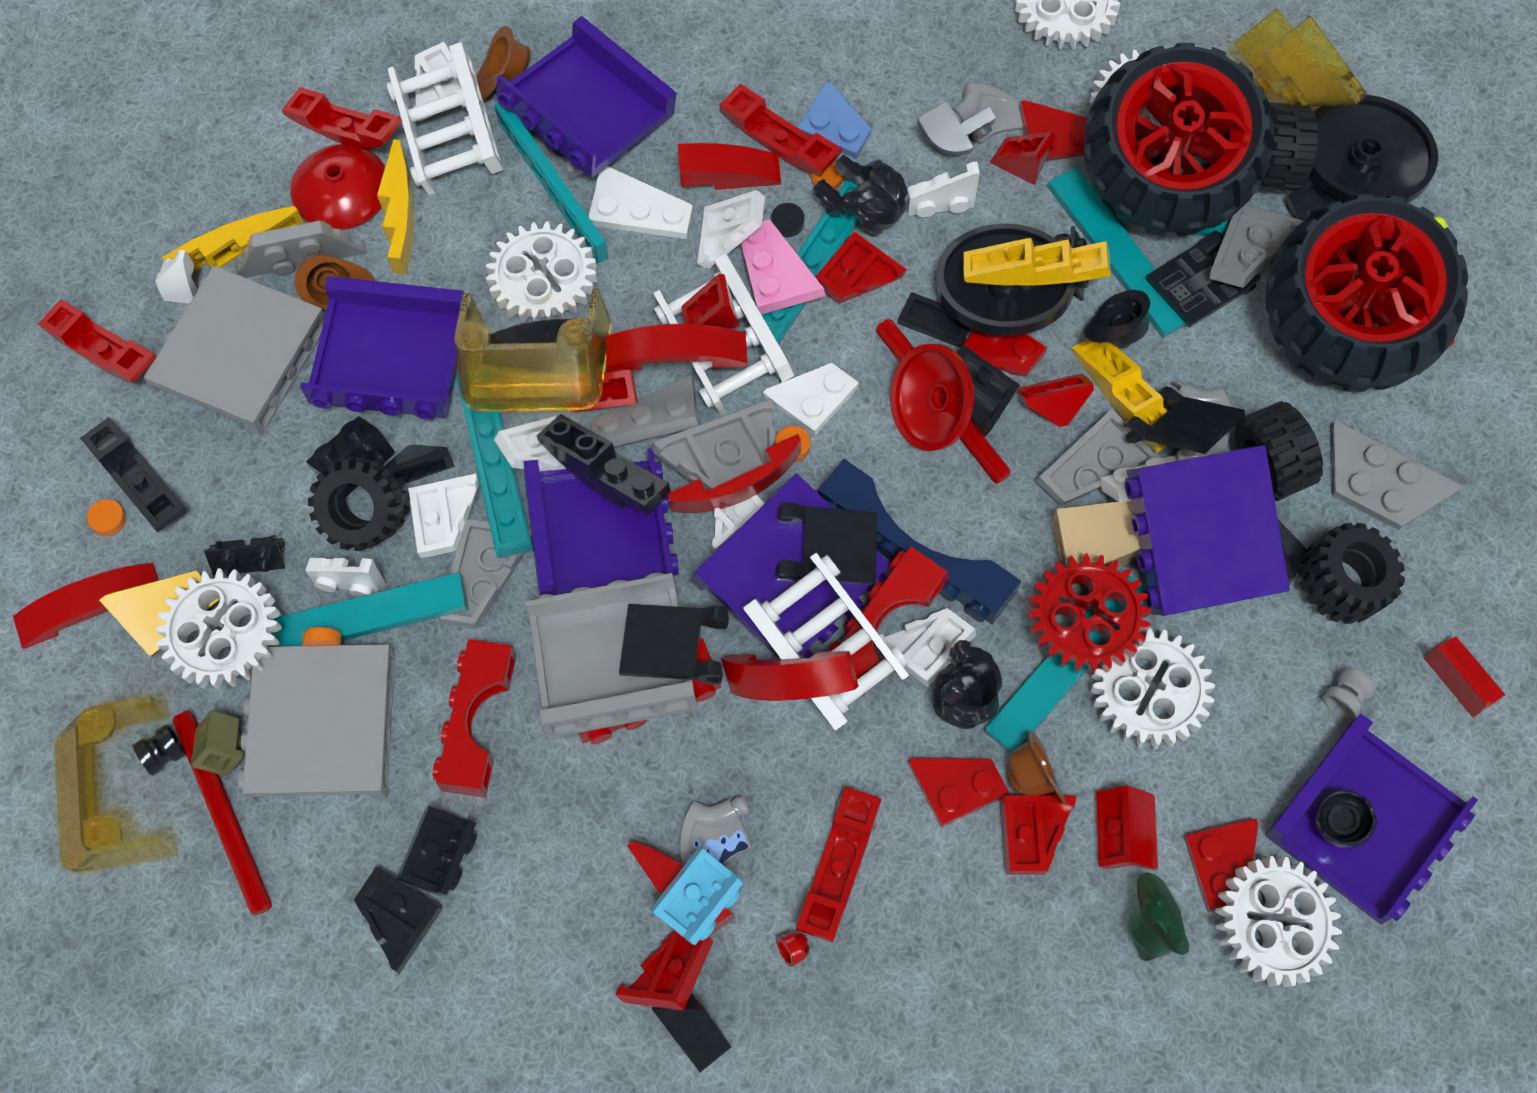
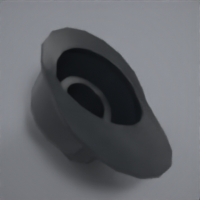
M1128 290L1113 295L1102 304L1097 314L1086 326L1084 331L1085 338L1095 343L1112 342L1120 349L1127 348L1129 345L1139 341L1147 333L1149 327L1148 311L1151 303L1149 296L1139 290Z

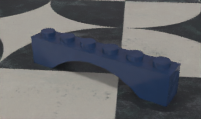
M846 459L840 462L818 489V494L834 509L877 512L876 544L879 552L886 558L894 560L899 552L903 551L906 553L910 547H913L948 572L950 579L939 594L948 601L956 599L966 606V612L976 621L984 622L986 620L993 625L1018 593L1021 580L994 561L950 557L933 551L912 539L898 527L886 512L877 494L873 478Z

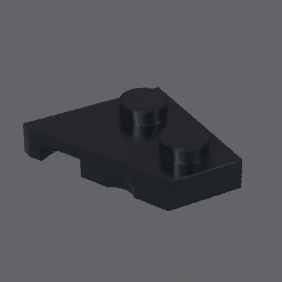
M962 345L957 354L962 358L969 370L974 390L971 419L979 432L986 437L1020 385L968 347Z
M375 867L354 898L362 916L366 918L375 940L384 951L391 969L400 974L442 908L378 867Z

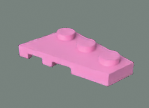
M770 219L762 221V226L741 242L756 305L761 315L826 296L822 285Z

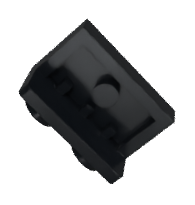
M358 416L354 420L347 422L340 432L328 443L318 447L306 463L318 475L321 471L328 469V466L353 455L359 457L363 454L371 455L372 460L380 457L387 462L395 454V451L376 427ZM349 484L346 489L345 498L352 491H354L358 487V485Z
M427 806L396 879L437 896L447 895L449 890L454 891L462 876V869L459 868L463 855H468L471 852L477 838V833L473 832L476 822L470 819L462 820L434 807Z

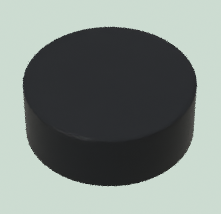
M782 203L772 211L771 222L783 237H793L803 230L805 216L803 210L798 205Z

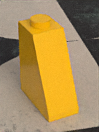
M192 571L108 594L101 598L100 601L145 652L152 657L161 650L157 646V642L165 638L156 631V627L166 625V622L158 616L159 613L170 612L171 607L165 600L173 599L177 601L179 595L176 593L175 588L180 587L186 591L190 588L188 584L189 577L200 583L202 582V576L197 571ZM220 599L211 601L208 604L207 611L220 602Z

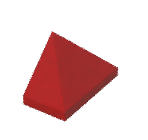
M1053 131L1005 138L990 160V163L1035 185L1056 135Z
M725 274L716 275L681 306L684 324L711 325L730 329L740 327Z
M601 370L564 378L570 413L638 403L632 370Z
M1081 373L1019 387L1016 392L1018 397L1028 407L1057 426L1064 427L1069 425L1092 394L1094 384Z

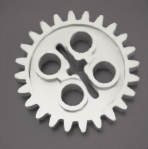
M1015 0V12L1019 13L1018 22H1026L1025 32L1035 30V40L1043 36L1046 37V46H1049L1053 40L1058 41L1059 49L1063 48L1065 42H1069L1071 48L1075 49L1078 41H1081L1085 47H1088L1090 37L1099 42L1101 34L1108 35L1111 25H1115L1120 8L1119 0Z
M549 221L545 222L543 229H538L536 223L532 222L531 231L527 232L522 226H518L519 235L516 237L509 232L506 233L508 243L498 241L496 244L499 253L490 252L489 255L492 263L486 264L489 275L486 277V281L490 288L491 297L496 299L498 308L500 310L506 308L510 318L518 313L521 323H524L529 316L533 318L534 322L540 321L541 317L551 320L555 315H558L560 319H566L565 311L567 310L577 314L576 303L586 305L587 298L585 294H593V283L597 282L596 260L593 258L592 248L586 247L585 238L580 237L577 239L574 229L564 234L563 224H559L555 230H551ZM542 251H550L546 254H539ZM524 254H528L533 259V262ZM516 270H523L522 272L517 274L513 273ZM568 272L571 273V274L568 275V276H564V277L560 276V275L563 274V273H568ZM547 273H548L549 281H548V279L545 277V274H547ZM551 284L560 292H555V290L551 287ZM537 292H545L541 296H533Z
M221 568L217 569L214 579L206 571H203L202 582L200 583L189 577L188 584L190 588L185 591L180 587H176L175 590L179 598L177 601L166 599L165 602L171 607L170 612H160L158 615L166 622V625L156 627V631L165 637L157 642V646L166 651L161 656L166 663L172 664L170 669L176 675L182 674V679L189 684L196 679V684L201 688H205L210 681L213 687L220 690L223 679L232 687H235L237 682L236 676L238 675L243 676L249 681L250 673L248 669L254 667L262 671L263 667L258 660L261 657L272 659L273 655L266 649L267 646L279 645V641L271 635L272 632L282 630V626L273 620L281 615L276 607H272L275 599L270 593L265 594L267 589L262 583L255 584V580L249 574L242 579L239 572L234 569L228 578ZM220 599L219 605L215 609L207 611L208 604L211 601ZM252 615L247 625L238 627L239 620L242 617ZM217 626L223 628L221 631L215 630ZM200 630L198 638L191 643H187L188 636L193 631ZM231 646L230 654L226 658L218 660L219 652L223 648Z
M1149 628L1145 633L1146 640L1142 645L1134 644L1138 650L1135 656L1130 657L1124 653L1126 662L1123 666L1120 667L1112 660V668L1106 673L1101 664H1098L1101 669H1096L1094 675L1091 676V678L1098 682L1092 685L1090 692L1101 695L1095 699L1093 706L1096 708L1105 707L1100 720L1112 719L1114 721L1110 729L1111 733L1116 732L1120 728L1125 731L1123 735L1124 742L1129 740L1132 735L1137 736V746L1140 748L1146 739L1151 740L1153 749L1159 747L1161 739H1164L1170 748L1175 744L1176 736L1185 742L1190 736L1189 730L1195 733L1199 731L1201 724L1198 720L1206 721L1210 713L1205 708L1211 707L1215 700L1206 694L1214 690L1215 684L1204 682V680L1209 678L1212 670L1200 669L1199 666L1205 659L1204 655L1195 658L1191 656L1195 645L1191 644L1183 649L1180 647L1182 636L1178 635L1171 642L1168 641L1167 630H1163L1159 638H1154L1153 631ZM1143 658L1148 660L1152 665V669H1141L1136 664L1135 659ZM1163 661L1168 662L1169 666L1143 715H1137L1136 710ZM1178 676L1182 678L1186 687H1175L1170 682L1169 677ZM1128 689L1132 691L1136 700H1124L1118 690ZM1153 707H1163L1168 711L1170 718H1158L1153 712Z
M1273 856L1263 858L1262 861L1257 859L1248 862V868L1246 866L1237 868L1235 870L1237 878L1232 877L1225 881L1231 891H1224L1218 894L1219 898L1226 903V906L1215 909L1217 914L1225 917V922L1216 925V929L1227 931L1228 935L1220 944L1222 946L1232 945L1234 948L1228 959L1235 960L1241 958L1243 961L1239 971L1244 973L1254 969L1253 981H1264L1267 978V983L1270 987L1278 986L1281 983L1283 987L1296 986V982L1298 984L1310 982V976L1323 974L1319 964L1328 965L1333 962L1326 951L1339 949V946L1331 940V936L1342 934V930L1332 926V921L1340 918L1341 914L1330 912L1329 906L1334 904L1336 898H1325L1323 895L1328 884L1316 885L1314 881L1317 872L1311 871L1303 874L1304 863L1298 862L1290 866L1289 857L1280 858L1276 861ZM1259 890L1265 896V906L1258 899ZM1295 897L1301 904V914L1295 908ZM1247 913L1260 918L1274 916V919L1277 921L1249 919ZM1281 922L1305 923L1309 925V929L1299 927L1298 925L1283 927ZM1256 929L1262 935V946L1255 939ZM1293 936L1300 944L1299 953L1292 946Z

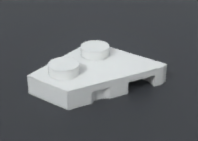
M755 190L704 207L698 265L703 268H711L716 264L714 259L725 253L728 254L762 226L765 196Z
M830 363L765 389L763 398L766 400L772 399L776 408L815 436L859 388V382L833 363Z

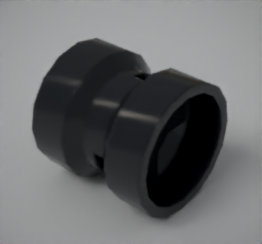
M167 724L157 729L155 735L150 739L143 738L132 745L138 759L151 776L163 770L164 764L167 762H176L186 756L183 747L179 748L176 744L179 740Z

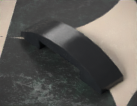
M110 417L80 437L157 533L187 511Z

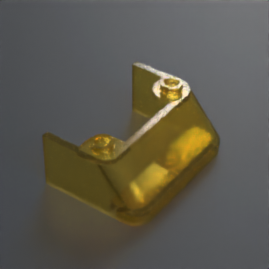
M1276 8L1234 42L1235 46L1258 75L1255 79L1258 87L1261 86L1266 95L1272 92L1275 96L1285 99L1290 105L1356 106L1367 97V93L1312 16H1308L1295 28H1292L1280 10Z
M592 289L588 318H576L565 322L558 330L556 342L490 344L491 334L471 294L463 293L454 341L461 394L466 405L471 410L477 412L586 410L596 405L601 397L606 365L605 336L610 335L612 325L600 290Z
M151 695L90 706L75 717L55 738L54 763L59 861L65 869L72 873L84 874L179 856L178 848L160 835L123 842V832L120 824L109 816H99L96 744L108 740L113 735L115 729L168 720L169 712Z

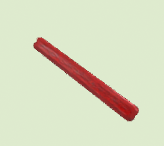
M886 319L876 327L877 334L899 362L909 351L914 349L892 319ZM970 419L960 440L992 481L999 484L1010 476V468Z
M184 711L173 717V724L191 766L195 731L198 723L190 711ZM191 767L250 913L256 916L271 909L272 903L219 774Z

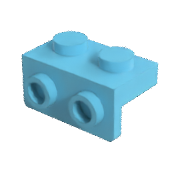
M699 847L650 910L691 944L695 945L699 940H705L712 933L716 926L715 919L724 908H730L737 901L741 894L739 888L744 881L728 870L707 851Z

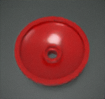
M337 144L319 149L303 160L292 177L290 196L293 206L296 207L301 218L307 223L320 220L331 225L332 228L342 231L356 228L371 220L382 209L377 194L385 165L376 154L362 147Z
M923 344L915 347L903 357L894 373L890 392L891 411L896 427L909 444L924 451L943 450L953 445L963 435L969 424L974 404L971 375L962 358L953 349L945 345Z

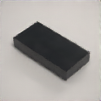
M911 292L898 319L899 325L959 348L964 344L971 329L956 320L942 303Z

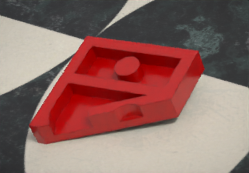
M1027 100L1020 102L1019 110L1025 135L1053 131L1056 135L1045 162L1084 156V131L1087 117Z
M912 758L908 760V765L941 828L1000 800L1004 795H1009L1010 793L992 759Z
M1257 818L1185 835L1184 841L1207 912L1226 906V903L1218 896L1221 892L1231 891L1225 883L1226 879L1237 878L1235 870L1244 866L1248 868V862L1253 861L1259 824Z

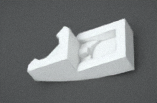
M186 250L178 251L176 258L173 260L166 258L163 261L161 271L156 278V284L164 301L188 304L198 291L191 278L195 265Z
M755 495L736 505L723 509L716 508L714 511V518L716 519L715 537L713 538L712 546L718 550L765 503Z

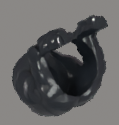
M842 155L836 161L834 167L840 175H845L848 180H855L854 183L858 185L854 191L848 192L842 197L825 179L818 181L812 188L816 197L821 200L822 204L826 205L825 211L828 215L852 213L857 216L862 227L873 235H879L883 229L892 227L905 212L909 201V191L902 175L894 171L891 166L882 163L880 159L871 161L867 165H860L857 162H853L849 157Z
M966 640L956 641L953 647L950 648L948 656L952 666L943 669L936 676L932 691V703L935 713L944 722L961 729L974 728L995 716L999 708L998 693L1002 687V676L999 666L993 660L992 655L981 648L970 646L971 642Z

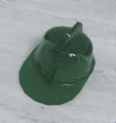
M1148 872L1141 874L1137 880L1139 904L1129 916L1127 922L1128 931L1133 938L1140 959L1150 961L1154 958L1164 957L1172 952L1180 955L1187 954L1190 946L1185 934L1181 910L1169 887L1155 874Z

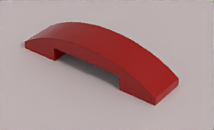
M741 83L719 104L721 111L746 135L772 153L778 154V157L785 162L802 170L822 174L842 153L841 147L816 132L811 137L766 108V100Z
M299 87L282 109L285 116L318 134L339 143L362 148L383 146L402 122L400 116L374 109L368 115L331 104L325 94Z
M62 299L38 323L48 334L98 368L129 383H134L157 358L154 353L132 340L127 342L94 323L84 312Z
M664 324L628 329L605 336L606 371L642 370L641 363L712 361V368L748 366L746 333L730 328L701 324Z
M796 434L766 448V464L706 491L701 480L698 479L668 493L667 498L671 511L677 513L715 511L716 508L723 509L736 505L759 494L783 476L801 453V439L799 435Z
M138 564L99 573L63 586L27 605L13 616L22 649L59 636L58 630L109 611L100 601L105 595L159 581L154 564Z
M850 651L817 652L811 658L756 660L755 655H729L721 658L730 692L747 699L765 701L800 700L852 691L859 687Z
M845 786L828 841L796 926L797 931L832 943L834 942L882 798Z

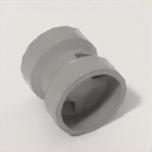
M1347 667L1337 678L1338 684L1330 687L1325 693L1323 702L1331 710L1340 702L1342 705L1336 713L1344 719L1354 720L1362 710V702L1368 701L1377 688L1366 674L1355 668Z

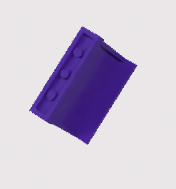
M583 16L573 22L572 37L509 82L501 75L497 77V100L504 109L513 112L528 129L537 132L552 149L562 153L576 169L582 170L590 178L594 177L674 115L677 92Z
M327 276L325 290L329 297V303L309 383L301 382L300 385L308 403L319 408H329L330 406L346 407L354 412H363L365 409L376 410L390 416H397L400 413L412 414L426 420H431L435 417L446 418L470 309L465 292L463 290Z
M1265 445L1250 446L1228 452L1126 470L1128 478H1125L1124 487L1128 499L1132 500L1134 512L1131 515V527L1134 535L1138 536L1140 551L1137 553V562L1140 571L1145 575L1146 587L1143 593L1148 594L1145 604L1148 608H1151V614L1167 616L1290 591Z
M651 448L647 449V461L633 462L663 479L661 461L655 462ZM538 460L523 461L539 596L543 594L555 596L570 593L579 587L596 588L607 586L616 580L633 581L643 579L652 573L679 575L677 554H670L669 544H673L671 522L665 523L663 514L668 513L667 496L646 515L628 504L623 509L591 489L568 469L539 471Z
M797 473L694 572L691 580L701 591L706 587L778 659L781 658L743 608L754 599H758L761 604L766 600L770 603L799 581L778 580L775 576V568L782 560L802 563L803 522H779L777 520V510L781 507V504L791 502L803 506L833 508ZM877 550L876 584L879 581L884 583L888 577L884 573L891 565ZM823 581L779 614L780 619L775 623L784 634L788 631L793 633L840 598V596L829 582ZM840 583L858 608L864 604L859 598L868 589L871 591L875 586ZM848 610L844 615L849 619L853 613ZM840 617L801 645L803 649L798 653L802 659L813 656L814 653L809 649L818 640L825 644L839 629L834 623Z
M1360 713L1348 726L1265 836L1298 862L1304 863L1307 869L1316 871L1319 878L1382 925L1390 919L1398 921L1411 905L1406 898L1413 889L1420 891L1431 878L1433 873L1428 868L1435 859L1441 862L1450 852L1454 843L1449 839L1456 830L1461 833L1471 823L1475 814L1470 810L1478 799L1474 796L1466 802L1460 799L1368 731L1373 722ZM1336 790H1351L1360 796L1366 797L1371 802L1377 817L1374 834L1367 843L1357 848L1341 849L1333 846L1322 838L1316 827V809L1323 797Z

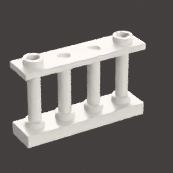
M462 42L449 46L452 60L448 61V65L404 81L394 66L387 68L391 82L387 83V89L393 102L397 101L414 166L410 167L411 175L416 186L422 185L428 195L435 194L431 178L476 162L479 164L484 163L491 174L504 170L473 63ZM450 78L459 79L461 87L456 89V93L411 108L408 93ZM460 105L463 108L467 107L469 115L464 117L465 121L419 136L415 121ZM469 133L471 136L475 135L477 144L473 145V149L427 165L424 149Z
M726 253L714 259L719 270L714 276L725 274L729 290L734 297L732 301L739 320L745 317L750 325L745 328L747 347L752 344L756 347L760 344L765 354L760 356L762 360L715 386H712L704 372L712 367V361L691 362L705 386L699 390L708 408L716 406L720 415L727 413L720 398L769 372L771 375L776 372L781 382L794 376L786 357ZM707 283L669 304L666 303L660 290L656 291L654 295L660 305L656 306L654 310L662 324H678L674 316L682 312L681 306Z
M815 553L810 557L817 566L814 570L770 603L766 600L761 604L758 599H754L743 609L781 659H802L798 653L803 649L801 645L846 611L850 610L863 628L831 652L850 651V655H852L873 640L886 658L857 679L859 685L857 689L830 696L811 698L836 731L848 721L844 713L849 710L847 707L849 704L894 670H896L902 680L905 679L909 674L904 668L910 663L897 646L891 650L888 648L835 578L841 572L830 557L826 555L821 559ZM827 579L840 598L795 632L788 631L784 634L775 623L780 619L779 614Z

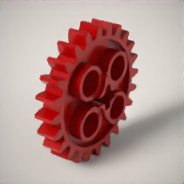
M1085 553L1081 563L1078 564L1071 555L1067 560V568L1057 561L1053 567L1055 575L1045 570L1042 575L1044 583L1036 582L1033 590L1039 596H1031L1028 604L1037 609L1029 611L1027 618L1032 621H1038V623L1031 627L1030 633L1042 634L1037 647L1049 645L1051 648L1047 658L1051 659L1057 654L1062 657L1060 661L1061 668L1071 661L1074 662L1075 673H1078L1084 664L1088 666L1090 675H1094L1098 664H1101L1107 673L1112 668V660L1120 667L1123 666L1126 662L1124 653L1134 657L1138 651L1134 644L1142 645L1146 640V637L1140 632L1148 631L1151 624L1142 618L1149 616L1151 608L1141 606V604L1147 600L1148 594L1136 593L1141 581L1129 582L1127 580L1131 572L1130 569H1126L1122 573L1117 572V560L1107 567L1104 566L1103 555L1099 556L1096 563H1091L1088 553ZM1075 583L1084 584L1088 588L1089 594L1086 596L1077 595L1072 590L1071 585ZM1059 598H1065L1067 602L1061 603ZM1108 600L1117 601L1121 604L1123 612H1111L1107 609L1105 602ZM1088 608L1094 611L1091 619L1084 617ZM1059 614L1067 615L1071 618L1073 626L1061 627L1055 621V616ZM1111 625H1118L1119 630H1114ZM1095 631L1102 633L1107 643L1104 645L1094 644L1089 638V633Z

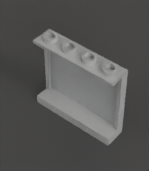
M213 266L209 274L201 280L198 291L192 301L183 308L181 318L173 331L166 335L162 349L156 356L157 358L146 369V374L143 378L154 393L158 394L161 389L242 422L246 425L249 432L262 437L317 345L325 314L320 307Z
M652 573L643 579L633 581L616 580L607 586L596 588L579 587L570 593L555 596L543 594L537 596L534 600L524 601L530 619L541 697V723L548 739L698 710L692 680L620 676L619 674L628 604L679 607L672 573Z
M389 644L267 647L266 649L273 657L272 659L261 657L258 660L263 670L259 671L254 667L248 669L251 690L250 695H246L244 700V714L248 718V728L241 736V750L245 754V766L240 768L238 773V787L242 794L252 803L258 802V797L369 794L372 799H388L395 654Z

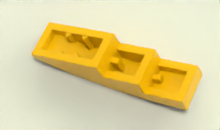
M393 139L377 196L383 212H386L382 227L388 242L391 243L387 258L393 273L407 275L414 232L413 188L400 140Z
M295 206L267 211L223 225L192 239L161 258L163 261L166 258L173 260L176 258L178 251L186 250L195 265L193 272L206 264L210 269L213 266L222 268L242 255L244 248L248 247V240L251 234L304 223Z
M1026 238L964 252V279L968 283L1048 285L1080 282L1111 276L1110 253L1106 241L1072 248L1068 239L1034 247L1032 239Z
M1086 339L1071 348L1073 354L1109 403L1125 421L1131 416H1137L1152 426L1168 411L1164 408L1163 397L1142 379L1141 368L1112 342L1095 343ZM1144 440L1156 453L1168 447V445Z

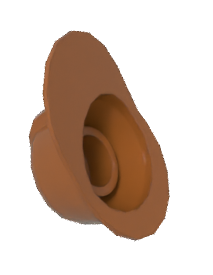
M502 26L494 35L487 56L476 76L483 100L497 87V77L499 75L510 82L527 68L531 51L529 47L514 39L512 29L508 26Z
M316 255L309 257L300 264L295 273L294 285L297 294L303 301L327 311L329 297L325 290L327 276L375 281V279L368 270L357 264L330 255Z
M1030 731L1028 733V741L1010 754V761L1007 764L1009 781L1013 789L1021 794L1034 796L1057 792L1060 799L1068 807V803L1057 784L1056 776L1046 750L1037 735Z

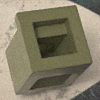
M209 711L195 731L191 767L223 776L230 774L243 758V751L239 750L242 736L238 734L239 718L226 712Z

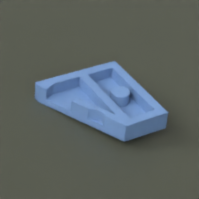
M828 81L824 84L798 127L811 137L816 132L841 147L843 154L857 159L871 136L870 126Z

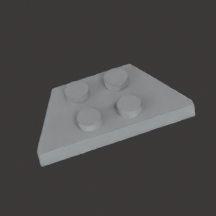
M319 220L251 234L248 240V247L244 248L242 253L243 263L237 264L236 270L237 275L244 278L269 273L286 275L292 273L294 268H298L309 257L330 255L341 259L366 254L367 251L364 240L358 239L351 242L348 239L347 232L334 229L331 225Z
M772 399L654 441L651 449L654 454L691 482L700 479L707 491L766 464L765 449L772 446L775 442V428L772 427L774 402Z
M1338 421L1335 422L1331 429V435L1333 436V496L1397 530L1405 527L1420 515H1424L1434 509L1436 505L1449 497H1453L1462 487L1461 484Z

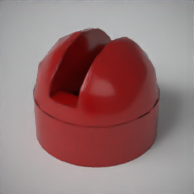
M790 932L776 940L779 953L790 967L802 962L809 954L808 939L802 933Z

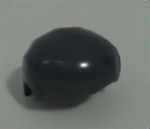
M1336 790L1323 797L1315 812L1316 827L1319 834L1325 841L1341 849H1354L1367 843L1374 834L1377 825V817L1371 802L1366 797L1360 796L1351 790Z

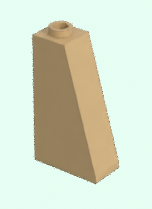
M1132 501L1056 509L1052 523L1060 563L1067 568V560L1072 555L1077 563L1080 564L1085 553H1088L1091 563H1096L1099 556L1103 555L1104 566L1107 567L1117 560V569L1137 561V553L1140 551L1138 536L1134 535L1131 527V515L1134 514ZM1075 583L1071 585V587H1075L1081 583Z

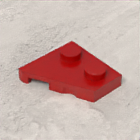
M854 231L815 278L822 285L825 293L837 302L842 303L901 279L907 269Z
M974 330L963 344L998 370L1023 377L1029 375L1047 351L1045 345L1028 334L999 336Z
M1004 795L1001 798L1006 875H1044L1048 872L1055 855L1056 846L1061 841L1065 831L1064 826L1070 811L1075 806L1076 795H1064L1068 807H1066L1058 795Z
M674 930L664 940L659 950L651 954L640 965L644 970L640 977L629 988L622 984L617 989L615 995L624 1003L683 1011L714 941L708 936L705 940H699L693 945Z

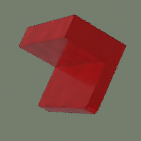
M1457 636L1446 643L1441 642L1424 658L1473 718L1505 696V693Z
M1128 785L1096 791L1099 867L1115 869L1134 865L1147 870L1157 869L1158 854L1154 794Z

